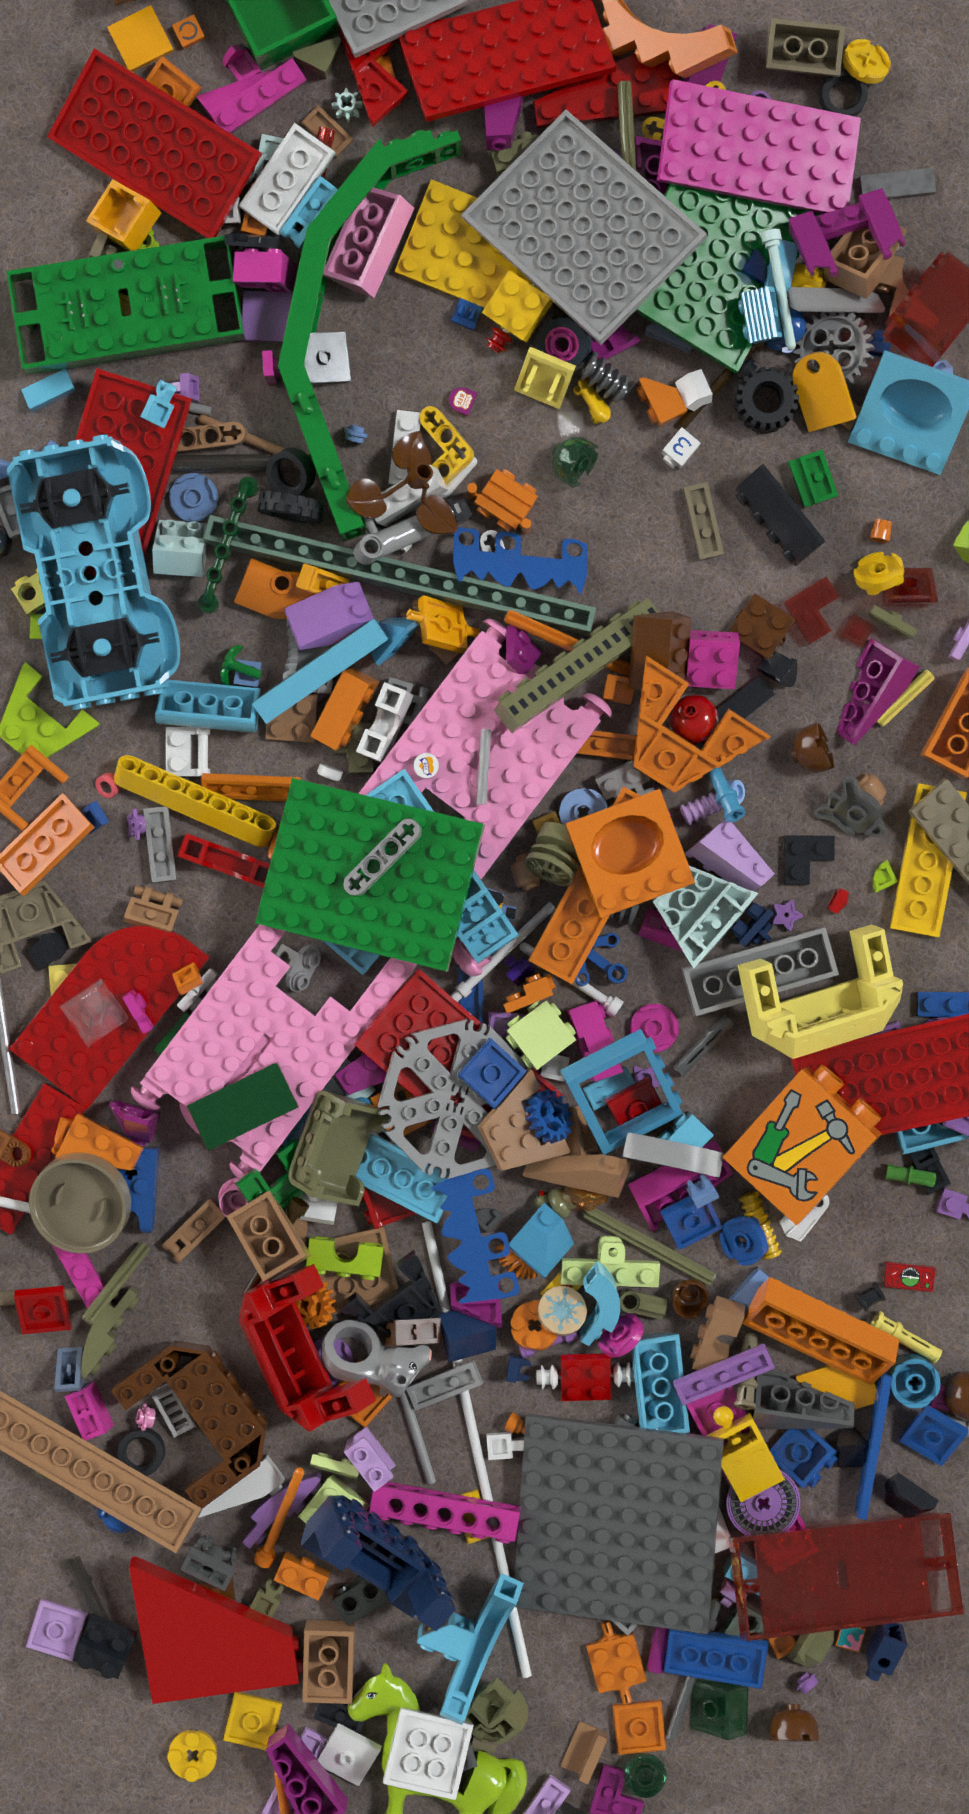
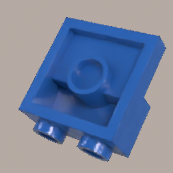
M788 1429L770 1449L777 1465L804 1489L808 1486L813 1488L822 1478L819 1473L825 1467L829 1470L838 1460L835 1457L838 1451L813 1429Z

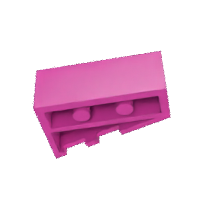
M591 1001L566 1009L569 1023L576 1032L574 1037L581 1059L612 1044L613 1036L609 1027L607 1028L604 1022L606 1015L602 1004L598 1005L597 1001ZM621 1063L588 1080L596 1082L623 1073Z

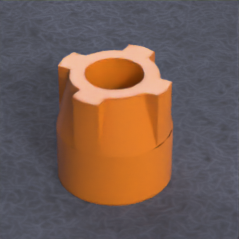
M876 519L871 531L870 540L889 543L892 522Z

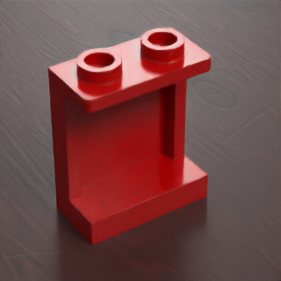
M364 1186L365 1191L361 1202L366 1201L368 1210L365 1211L368 1224H373L375 1230L381 1226L417 1214Z

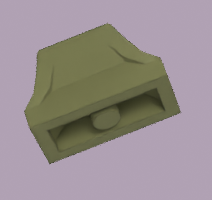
M816 1616L811 1625L807 1624L788 1657L792 1661L809 1668L821 1663L834 1642V1625L828 1620Z

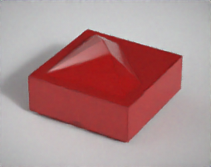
M842 888L837 889L827 906V910L833 914H838L840 910L846 907L849 892Z

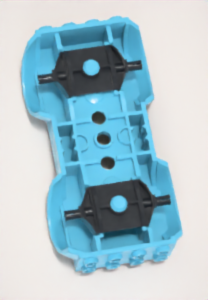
M108 435L94 436L91 442H83L82 439L70 441L67 447H59L58 444L45 446L42 452H35L34 449L19 452L20 456L13 457V461L7 468L23 550L35 554L46 613L39 618L38 623L53 696L55 700L63 703V706H71L72 710L92 707L91 702H96V705L115 703L116 697H120V701L140 698L139 693L144 692L145 696L164 693L163 688L170 687L169 678L176 672L180 662V640L177 626L168 606L161 599L151 595L138 531L147 522L151 510V498L146 474L137 456L130 449L121 445L120 441L108 437ZM84 541L90 542L93 546V551L88 556H83L79 552V545ZM88 566H93L97 572L96 577L91 581L84 577V570ZM93 591H99L103 596L102 603L97 606L92 605L89 601V595Z

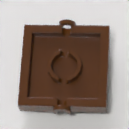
M754 593L745 608L740 610L739 615L736 616V621L728 632L738 633L741 645L769 661L779 645L782 647L785 643L786 635L795 624L796 619Z

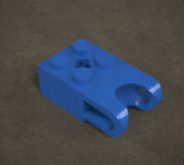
M142 1146L144 1149L134 1167V1170H137V1174L131 1177L125 1169H116L121 1173L128 1185L131 1195V1211L135 1212L139 1218V1229L143 1233H152L155 1224L160 1147Z

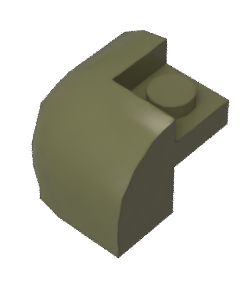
M495 1678L489 1684L484 1683L474 1693L465 1722L473 1723L472 1734L480 1741L484 1738L489 1741L498 1742L500 1745L522 1731L528 1718V1706L524 1696L518 1689L512 1693L498 1678Z

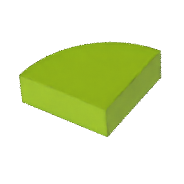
M888 860L881 863L874 873V892L877 893L898 882Z

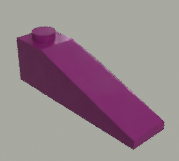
M873 638L869 640L858 659L856 667L861 668L857 682H851L850 689L854 690L851 703H847L844 706L836 732L853 745H856L908 688L920 666L902 654Z
M117 1100L110 1101L109 1107L126 1137H130L133 1142L144 1146L146 1142L151 1143L153 1141L160 1112Z

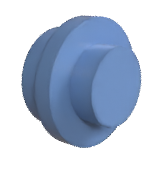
M350 424V428H344V432H346L344 438L358 443H364L368 433L364 432V427Z

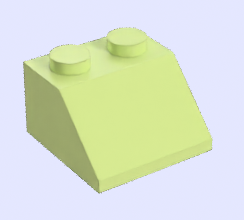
M332 1474L302 1511L299 1518L306 1523L329 1496L344 1495L350 1500L356 1499L365 1510H368L371 1504Z

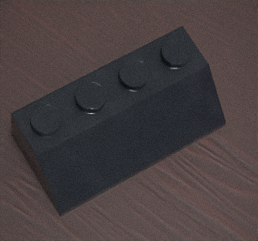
M764 464L759 466L736 487L737 494L735 496L744 507L746 505L749 506L753 511L751 516L759 526L763 524L768 530L766 535L773 544L779 543L784 550L782 555L790 564L794 562L797 566L825 542L824 538Z

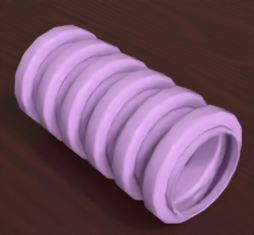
M711 792L708 793L709 796L707 797L705 795L701 796L702 799L700 800L698 798L694 799L695 802L693 803L691 801L687 802L688 805L686 806L684 804L680 805V811L685 823L691 825L692 821L698 822L699 818L705 819L706 815L712 816L713 812L719 813L722 807L716 802L717 794Z

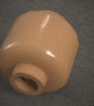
M867 773L858 775L856 779L860 788L871 794L882 805L887 791L875 774Z
M529 853L517 856V861L510 866L515 885L518 888H522L523 891L542 886L541 882L543 881V879L537 877L526 867L525 859Z

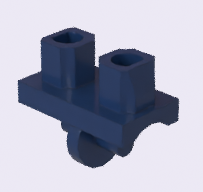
M752 901L745 910L752 918L751 921L745 925L738 919L730 928L731 932L736 936L735 940L744 947L751 939L756 945L762 938L767 942L772 939L767 933L773 926L767 921L774 913L769 908L762 907Z

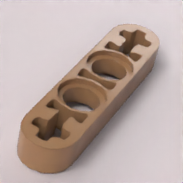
M239 422L184 428L182 435L191 433L194 441L192 445L185 447L180 440L177 453L240 445L245 442L248 432L245 426ZM234 427L241 431V434L237 436V440L232 436H224L226 442H223L221 428H224L225 433L233 432ZM209 430H215L218 434L217 440L212 444L207 443L205 439V434Z

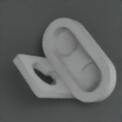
M281 944L276 955L281 958L283 954L288 953L289 959H291L289 963L291 967L285 973L287 975L286 985L294 992L302 991L308 987L314 970L320 964V951L313 945H306L298 953L290 947Z

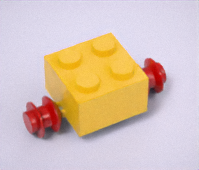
M509 270L482 312L501 325L503 329L492 328L493 337L485 338L489 341L487 346L498 354L501 350L506 352L504 345L506 342L512 343L511 336L507 334L510 332L521 340L528 342L553 301L546 294L538 290L535 284L532 282L528 283Z

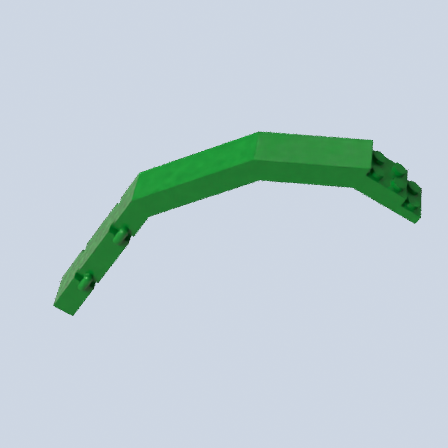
M419 130L412 133L411 137L407 139H394L388 142L385 147H383L382 141L379 138L306 230L278 367L343 542L365 535L366 532L360 515L356 514L346 502V496L350 487L304 365L310 335L317 332L328 278L323 276L324 269L344 223L372 188L384 190L392 180L460 156L461 139L458 131H445L434 139L431 130L426 132Z

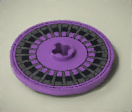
M780 1469L785 1480L743 1502H740L730 1484L726 1496L727 1512L734 1526L743 1534L755 1539H771L782 1535L795 1523L800 1511V1494L795 1482L783 1470ZM767 1497V1502L769 1505L767 1507L764 1505L758 1507V1499L761 1498L764 1500Z

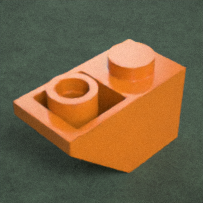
M645 377L638 380L637 394L642 402L646 400L650 408L647 410V413L653 424L657 422L658 426L661 427L686 414L687 408L677 388Z

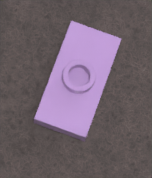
M969 620L964 628L959 627L953 638L956 643L948 659L954 662L961 660L969 645Z

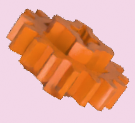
M326 1281L323 1282L324 1287L305 1299L295 1301L305 1326H309L310 1329L326 1325L328 1321L333 1319L331 1313L336 1311L331 1306L332 1303L336 1302L335 1299L330 1297L333 1290L326 1289L328 1284Z

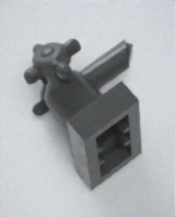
M205 1533L194 1544V1547H191L180 1570L225 1591L236 1570L233 1566L237 1557V1548L235 1546H232V1548L231 1546H226V1550H223L218 1545H212L213 1538L208 1533Z

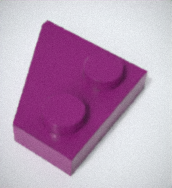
M459 1282L450 1283L452 1310L495 1327H502L500 1299L459 1303L460 1299L467 1296L466 1294L470 1288Z

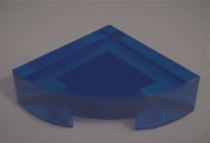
M754 249L741 272L762 285L767 278V264L763 255L757 249Z

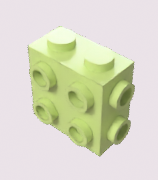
M547 1000L542 1004L540 1001L535 1002L527 1008L530 1012L524 1018H521L519 1015L508 1023L510 1028L506 1030L508 1034L506 1040L513 1049L518 1047L523 1054L520 1058L527 1065V1068L533 1067L535 1071L576 1041L574 1037L576 1032L569 1022L563 1023L559 1018L561 1012L553 1002L549 1004Z

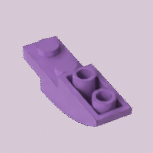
M315 1472L303 1476L288 1512V1517L293 1512L298 1514L305 1506L306 1502L304 1499L309 1493L314 1495L322 1485L320 1482L322 1478L321 1473ZM289 1483L283 1485V1488L276 1494L269 1495L252 1512L251 1518L256 1523L242 1541L249 1549L254 1543L258 1546L266 1537L267 1533L264 1531L270 1524L273 1525Z

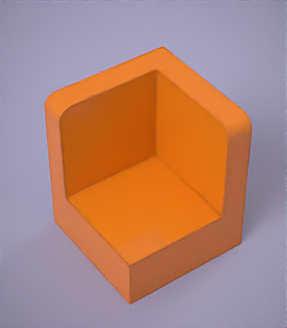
M607 674L602 699L630 705L634 689L628 688L629 678Z

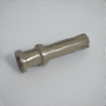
M743 1333L742 1352L757 1347L758 1334ZM755 1377L735 1384L737 1387V1398L733 1407L742 1410L756 1409L754 1392L758 1384L754 1380Z

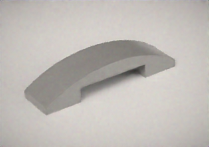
M627 1132L622 1157L719 1178L724 1153Z

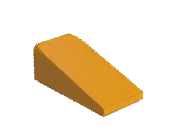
M305 563L302 566L296 586L317 594L335 585L347 584L350 579Z

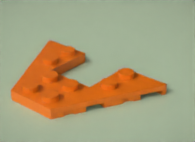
M646 656L633 766L675 793L684 788L688 783L700 779L702 775L721 767L733 760L737 755L747 752L748 749L765 739H770L771 736L730 709L727 710L702 749H699L663 726V722L689 683Z

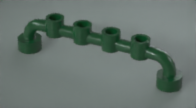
M244 477L238 484L239 492L237 497H234L230 503L232 508L230 518L222 526L224 535L221 544H218L214 549L216 559L213 567L209 568L206 572L208 582L204 594L198 600L200 609L206 614H212L219 608V601L214 593L217 584L223 579L221 572L224 563L230 558L231 552L229 549L232 540L239 532L237 525L241 514L247 509L246 499L253 498L259 491L258 483L252 477Z

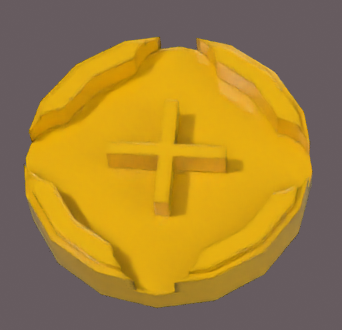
M856 39L850 42L844 50L842 57L844 67L849 74L867 84H876L883 81L891 67V61L885 50L878 44L876 47L870 44L871 41L867 39Z

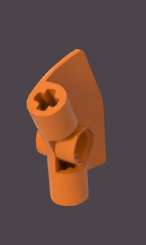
M251 558L234 602L274 619H287L285 614L286 607L315 595V593L296 586L301 571H282ZM279 576H285L289 581L284 589H279L274 584Z

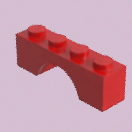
M186 833L178 857L226 873L262 888L265 886L270 863Z

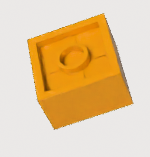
M112 179L86 222L97 233H103L112 242L128 251L139 249L161 212L149 199Z

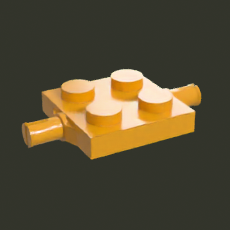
M423 595L418 599L419 612L409 609L406 613V616H408L406 617L407 620L416 621L420 624L422 643L463 654L468 649L467 636L477 638L480 634L479 628L467 625L462 606Z

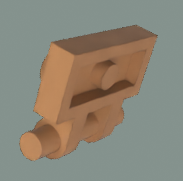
M136 885L133 895L142 898L131 897L123 922L136 926H150L171 933L179 913L178 910L171 907L181 908L184 899L175 897V894L170 892L164 894L154 891L153 887L146 886L144 888ZM150 900L163 903V905L151 903Z

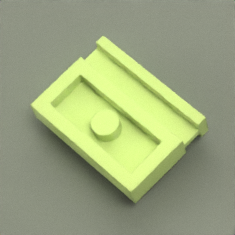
M318 1452V1455H312L309 1467L357 1480L359 1471L350 1460L342 1459L341 1462L332 1459L331 1455Z

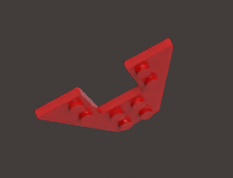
M439 18V19H437V20H435V21H433V22H437V21L444 20V19H440V18ZM338 26V33L371 126L374 127L408 97V90L376 62L398 42V39L355 58Z

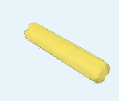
M928 670L923 671L878 719L877 723L881 727L885 726L934 680L933 674Z

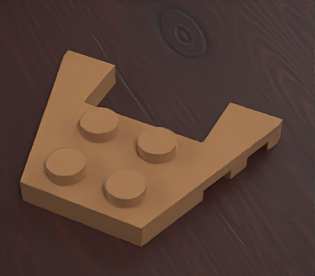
M526 1069L527 1072L478 1126L497 1168L502 1171L570 1153L565 1139L554 1144H550L549 1141L539 1143L538 1138L535 1137L534 1130L529 1128L531 1124L530 1121L526 1120L527 1115L521 1105V1101L541 1089L532 1069Z

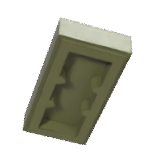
M874 605L868 613V617L908 640L913 638L918 630L902 621L903 617L894 611L888 613Z

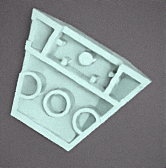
M689 866L695 883L659 896L653 903L694 969L738 920L758 893Z

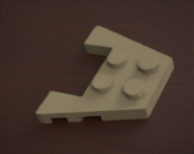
M46 880L38 882L25 896L21 895L17 890L0 896L1 974L23 967L15 944L16 941L62 925L70 949L93 942L90 935Z

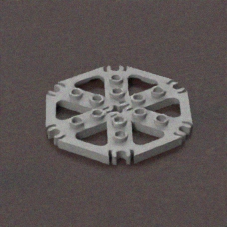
M467 1019L411 1033L415 1037L416 1043L412 1038L406 1037L405 1040L409 1043V1048L403 1050L400 1046L396 1047L397 1052L402 1054V1057H399L395 1051L392 1052L377 1108L388 1106V1109L378 1111V1115H389V1121L382 1123L381 1127L390 1128L393 1126L392 1129L383 1132L422 1172L425 1173L426 1168V1174L432 1175L433 1169L439 1167L438 1177L450 1179L496 1165L478 1128L479 1124L488 1115L481 1106L487 1103L462 1081L457 1074L488 1038H492L523 1068L527 1067L524 1061L491 1026L487 1025L486 1031V1024L481 1023L479 1030L474 1031L473 1020L467 1021ZM456 1034L459 1036V1041L449 1073L428 1051L427 1044L431 1039ZM408 1067L431 1092L397 1101L394 1098V1090L400 1070ZM459 1092V1097L462 1098V1101L457 1102L456 1106H454V1101L450 1100V1097ZM532 1095L521 1101L524 1111L525 1108L530 1106L527 1101L532 1098ZM437 1118L428 1153L420 1154L406 1140L403 1131L409 1125ZM464 1125L486 1148L487 1152L485 1157L458 1164L455 1162L454 1155L462 1126Z

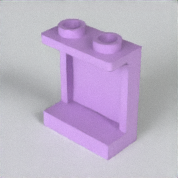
M367 1426L363 1427L346 1441L344 1453L374 1492L393 1478V1473L390 1470L396 1464Z

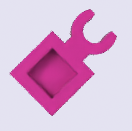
M134 990L126 993L123 996V1000L134 1020L136 1019L142 1033L145 1034L152 1030L154 1026L145 1013L144 1007L147 1005L140 993L136 994Z

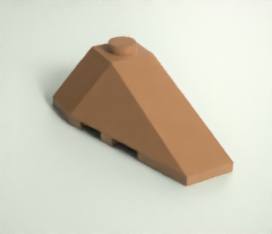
M603 1154L557 1156L527 1164L523 1177L619 1198L631 1168V1162L626 1159Z

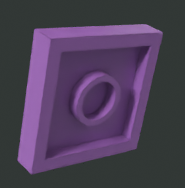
M244 290L242 321L245 339L242 341L283 343L293 293Z

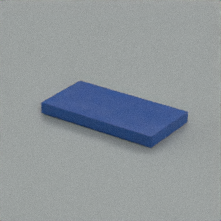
M669 1629L664 1672L762 1689L769 1641L711 1631L708 1634Z

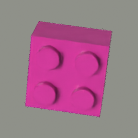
M690 630L686 675L689 687L735 689L740 647L738 633Z

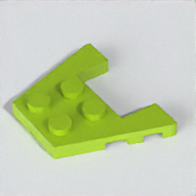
M25 662L0 723V738L21 755L32 744L44 756L49 758L97 728L100 723L82 709L71 724L64 728L28 698V695L42 680L43 676Z

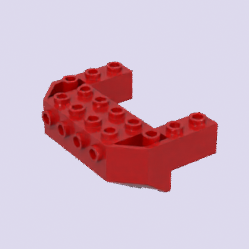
M314 1264L277 1276L271 1281L262 1282L245 1292L238 1320L279 1411L308 1432L313 1431L325 1422L357 1414L376 1401L366 1378L333 1387L295 1304V1301L305 1299L324 1287Z

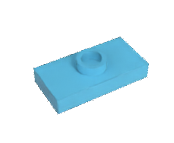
M627 1066L622 1068L623 1073L596 1081L583 1088L593 1110L606 1105V1098L635 1083Z

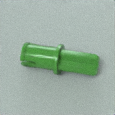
M888 1164L886 1179L905 1182L909 1186L913 1183L934 1187L936 1174L913 1169V1166L907 1168Z

